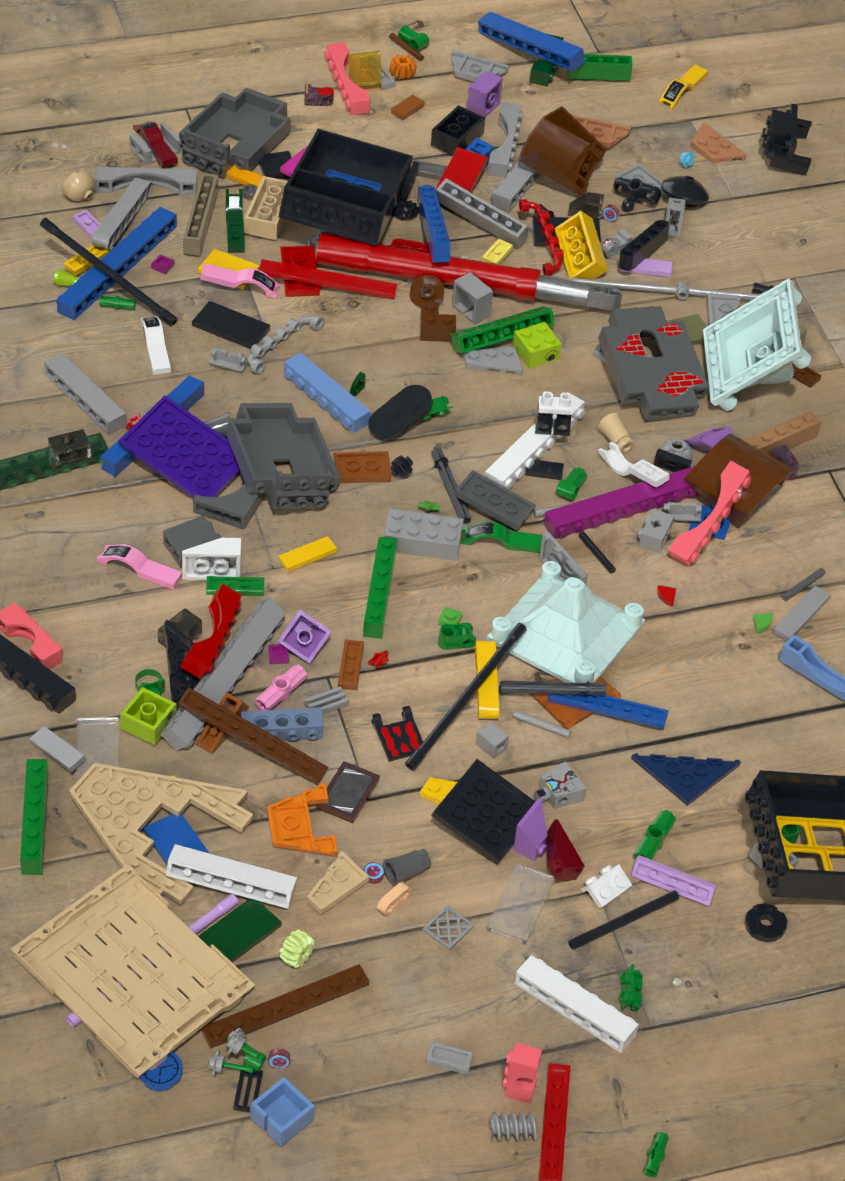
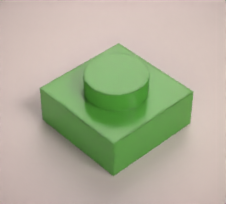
M444 607L438 619V625L459 624L463 612Z

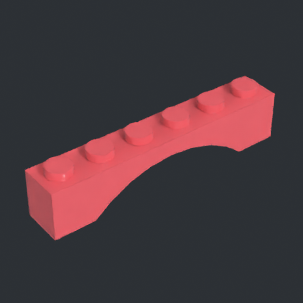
M346 43L327 44V51L324 52L325 60L328 61L329 70H332L333 79L337 81L338 90H341V97L345 100L346 109H349L351 115L370 113V98L367 91L353 83L345 73V69L349 65V50Z
M733 461L729 462L720 475V496L712 513L696 528L678 535L668 549L672 558L688 567L698 560L702 548L708 546L712 534L719 530L723 518L728 517L732 505L739 501L741 492L744 488L747 489L751 483L750 471Z

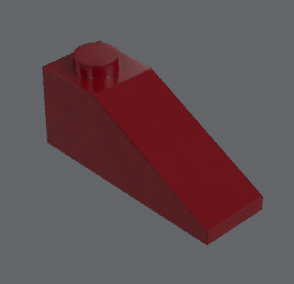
M554 819L547 830V866L556 881L576 880L585 865L559 820Z

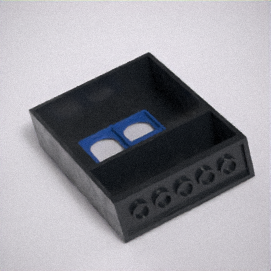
M318 128L284 187L278 218L377 246L400 199L413 156Z

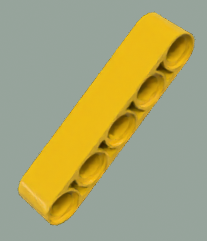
M476 641V676L496 652V641ZM497 667L477 690L478 719L499 718Z

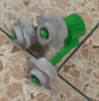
M238 1028L228 1036L226 1046L229 1047L227 1054L229 1055L230 1052H233L237 1055L239 1050L244 1051L246 1055L243 1062L246 1063V1066L226 1063V1056L220 1055V1050H217L216 1055L210 1058L209 1069L213 1070V1077L216 1076V1073H223L225 1068L243 1070L252 1074L254 1070L258 1072L261 1070L266 1060V1055L246 1044L247 1036L241 1028Z

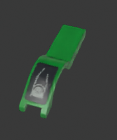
M481 522L463 527L462 533L465 534V537L461 539V544L472 545L474 541L481 538H494L501 541L508 550L540 553L542 534L509 531L502 524L495 522Z

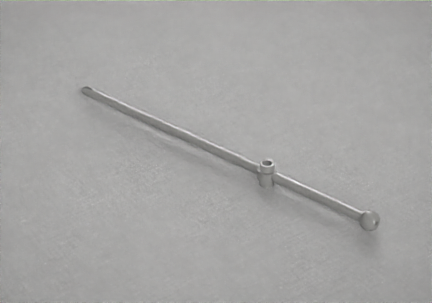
M551 276L617 289L675 293L680 300L686 299L688 295L742 296L744 300H753L761 295L689 288L685 282H680L676 287Z

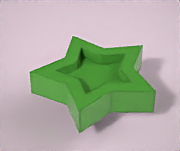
M424 500V502H419L418 507L427 509L428 513L431 510H440L438 502Z

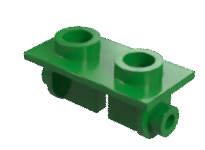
M441 396L432 399L433 406L431 410L421 420L431 418L433 413H437V416L448 413L447 409L453 408L452 406H447L449 404L448 397Z
M634 964L624 970L620 976L621 992L619 1000L621 1001V1011L627 1006L631 1007L633 1011H638L642 1006V993L638 991L642 990L643 975L639 970H634Z

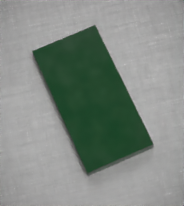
M249 898L198 937L210 948L213 944L233 963L280 928L282 922L260 901Z

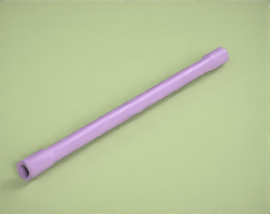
M234 894L228 895L213 909L191 924L189 928L195 934L199 933L221 915L226 914L238 905V899ZM73 1012L66 1016V1021L73 1028L82 1022Z

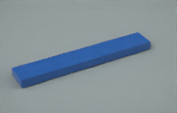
M549 694L548 698L549 702L661 729L665 727L669 710L607 695H589L587 697V695Z

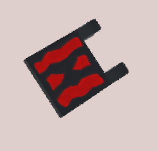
M410 706L402 707L403 712L401 716L404 721L384 726L379 713L372 715V726L377 732L388 762L410 757L423 743Z

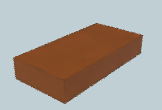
M411 95L391 108V113L404 120L424 107L425 102Z

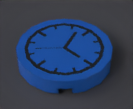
M170 1052L162 1064L153 1070H147L139 1079L150 1090H169L181 1080L183 1074L182 1061L177 1054Z

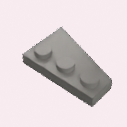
M515 346L472 350L463 353L466 368L484 371L495 369L499 370V373L510 371L516 372L515 375L522 376V368Z

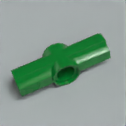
M660 810L652 825L647 828L646 835L636 849L633 858L636 859L638 855L650 860L654 858L657 851L662 848L663 841L676 821V817L672 812Z

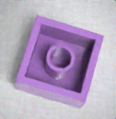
M488 71L479 76L468 87L467 109L486 118L500 104L503 78Z

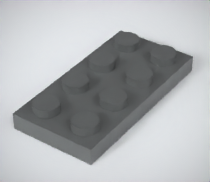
M474 470L469 473L454 492V496L516 531L520 529L536 507L530 501Z

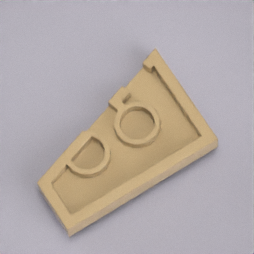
M341 850L336 861L329 866L327 873L318 881L307 896V902L321 915L369 882V876Z

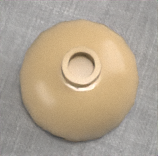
M80 168L81 171L79 173L73 172L63 184L65 189H62V193L72 201L89 200L94 194L95 180L85 168Z

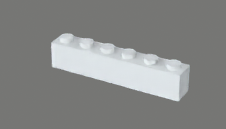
M176 844L168 859L165 875L287 909L293 897L297 877Z
M531 955L517 970L515 985L621 1054L636 1037L639 1024L633 1018L625 1016L614 1006L600 1000L597 995L586 991L577 982L569 980L560 971L546 965L543 960Z

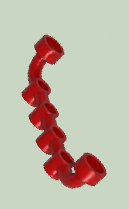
M521 199L519 200L521 213L529 212V208L534 209L537 213V220L542 226L541 229L546 237L547 247L550 248L552 260L555 261L553 266L551 263L542 265L543 275L553 276V272L558 271L562 266L561 259H564V253L562 249L557 250L556 246H559V239L557 236H552L554 233L553 224L547 223L549 221V212L543 211L541 206L535 202Z

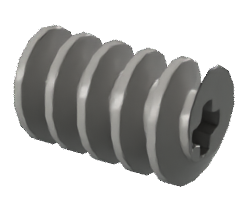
M493 1112L489 1123L490 1141H492L494 1135L497 1136L498 1141H501L503 1135L506 1136L507 1141H510L512 1134L515 1135L516 1141H519L521 1134L524 1135L525 1141H528L530 1134L533 1135L534 1141H536L537 1124L533 1112H528L527 1118L524 1112H519L518 1118L515 1112H511L509 1118L505 1112L501 1113L500 1118L496 1112Z

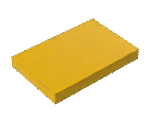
M214 248L199 266L198 273H202L204 263L237 272L248 268L259 270L260 265ZM242 283L236 287L244 290L249 283Z

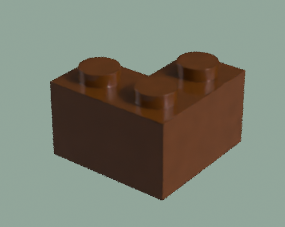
M421 302L420 341L452 342L450 334L456 332V315L439 314V302Z

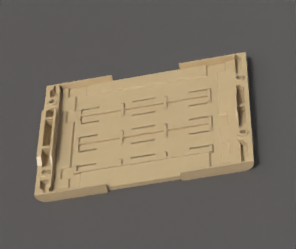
M128 864L11 948L14 957L52 995L55 994L96 1035V1039L137 1078L147 1070H153L162 1064L170 1052L220 1013L229 1011L242 1000V996L255 987V984L213 944L210 948L169 909V903ZM81 946H82L90 955H88V954L81 948ZM66 957H67L77 968H75V967L66 959ZM113 977H114L127 991H125V990L113 979ZM148 1012H150L159 1022H157ZM133 1023H134L144 1034H142V1033L133 1025Z

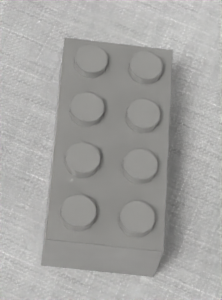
M389 508L384 537L397 539V553L457 561L464 519Z

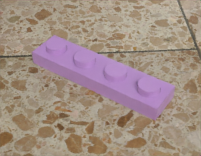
M640 855L636 858L631 874L635 878L671 892L675 890L679 895L710 906L717 886Z

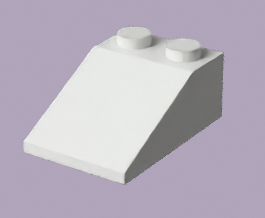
M219 538L182 551L183 579L207 580V576L240 577L241 538Z

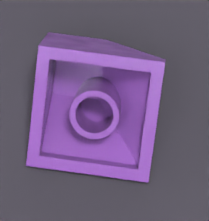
M731 426L713 428L683 441L692 447L709 452L726 435L733 434Z
M299 610L277 642L310 664L332 631Z
M539 798L518 823L514 843V851L534 862L539 855H544L548 847L546 845L547 831L543 803Z

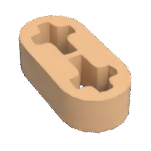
M403 881L398 883L381 898L377 909L384 915H389L409 897L412 888Z

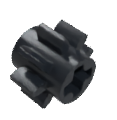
M400 455L391 462L393 465L391 471L396 477L400 474L403 478L413 470L411 467L413 462L409 456L404 458Z

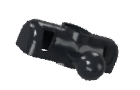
M618 177L613 184L617 195L629 198L622 202V208L626 212L634 209V202L636 200L656 204L662 195L659 187L642 183L638 178L630 180ZM619 186H622V193L617 191ZM647 193L651 194V195H650V199H651V200H647V199L645 198V196L647 195Z

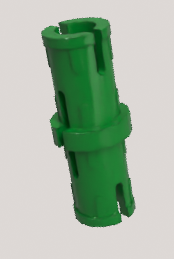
M100 295L99 306L115 308V310L128 309L134 311L136 299Z
M656 1132L652 1147L648 1149V1159L643 1172L649 1177H657L660 1164L665 1159L664 1151L669 1140L666 1133Z

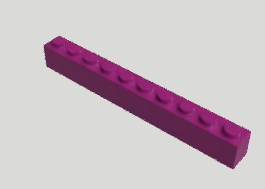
M693 467L670 473L669 480L658 487H654L644 481L546 511L543 525L557 539L641 512H647L654 508L663 507L664 503L679 502L683 499L695 497L700 494L683 480Z

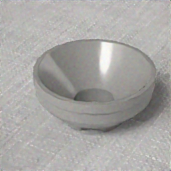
M680 439L668 440L660 448L692 460V448ZM672 445H681L682 448L676 449Z

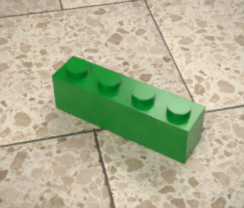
M584 54L585 62L573 72L567 70L569 79L631 81L632 56Z

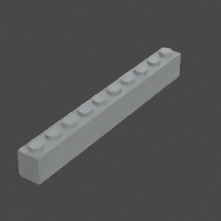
M271 597L260 601L214 661V666L209 674L205 673L193 690L217 704L220 703L226 692L229 693L233 690L235 681L244 675L243 670L252 664L254 655L263 649V643L272 637V631L282 623L281 619L285 612ZM180 707L160 735L176 751L182 748L187 749L193 744L195 735L204 729L205 721Z

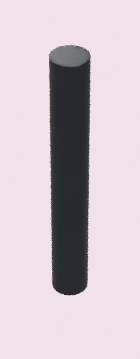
M581 532L579 538L611 574L616 571L614 565L585 532Z

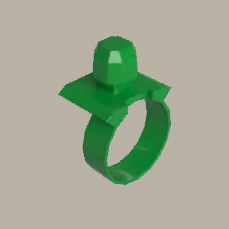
M144 669L135 677V688L139 692L143 687L161 696L165 692V679L156 670ZM151 675L159 678L158 681L153 683L142 682L140 687L137 684V681L143 676Z

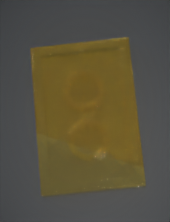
M381 51L349 54V79L363 89L381 88Z

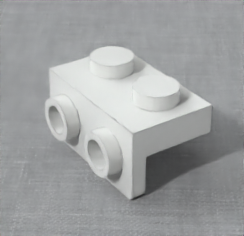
M609 864L600 870L601 874L599 876L593 875L584 881L586 885L581 888V891H588L598 908L605 906L632 886L619 864L613 867Z

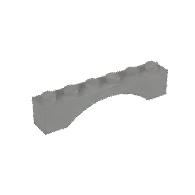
M501 103L498 125L506 134V140L501 146L491 152L488 175L506 178L508 171L512 170L513 162L510 161H514V151H516L523 111H520V104Z
M96 167V193H114L129 187L134 178L151 181L153 186L171 190L179 195H196L197 170Z

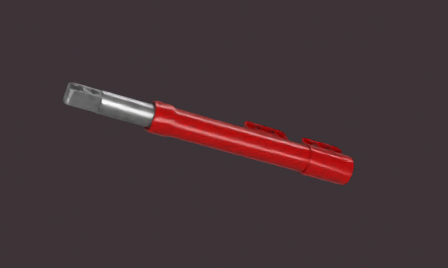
M326 231L321 233L316 255V263L318 265L364 273L374 272L414 280L422 275H433L443 285L454 286V280L471 272L485 285L490 287L494 294L512 296L515 299L535 302L536 298L611 311L621 308L623 291L620 289L540 275L541 270L516 268L450 256V262H432L428 243L394 239L390 246L383 244L375 246Z

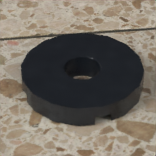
M766 903L757 904L746 914V930L751 937L758 941L775 942L782 938L786 932L787 919L785 914L777 910L778 908L774 905ZM768 920L771 925H764L761 921Z

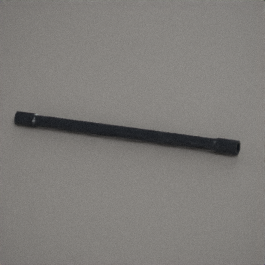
M46 217L42 219L40 226L65 243L158 314L169 325H175L178 318L148 297L60 230Z
M522 623L516 624L486 665L419 748L405 762L408 769L414 771L419 766L425 755L513 645L527 631L525 625Z

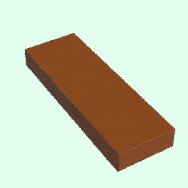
M345 639L338 687L357 690L364 641Z

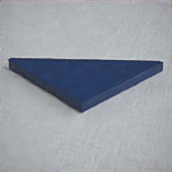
M638 753L632 754L631 758L687 806L733 772L741 763L740 760L722 761L723 759L707 758L705 760L687 756L673 758L655 754L641 756Z

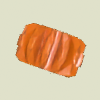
M396 55V57H392L389 69L392 76H396L397 79H409L410 76H414L417 65L414 58L409 55Z

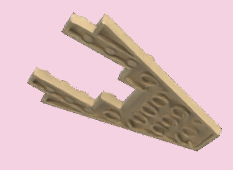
M94 763L69 790V795L120 867L123 868L128 864L161 896L165 895L179 905H182L193 892V885L184 880L165 876L166 869L144 857L154 846V840L140 833L144 826L161 807L179 817L190 803L241 833L253 820L254 814L239 806L247 797L246 790Z

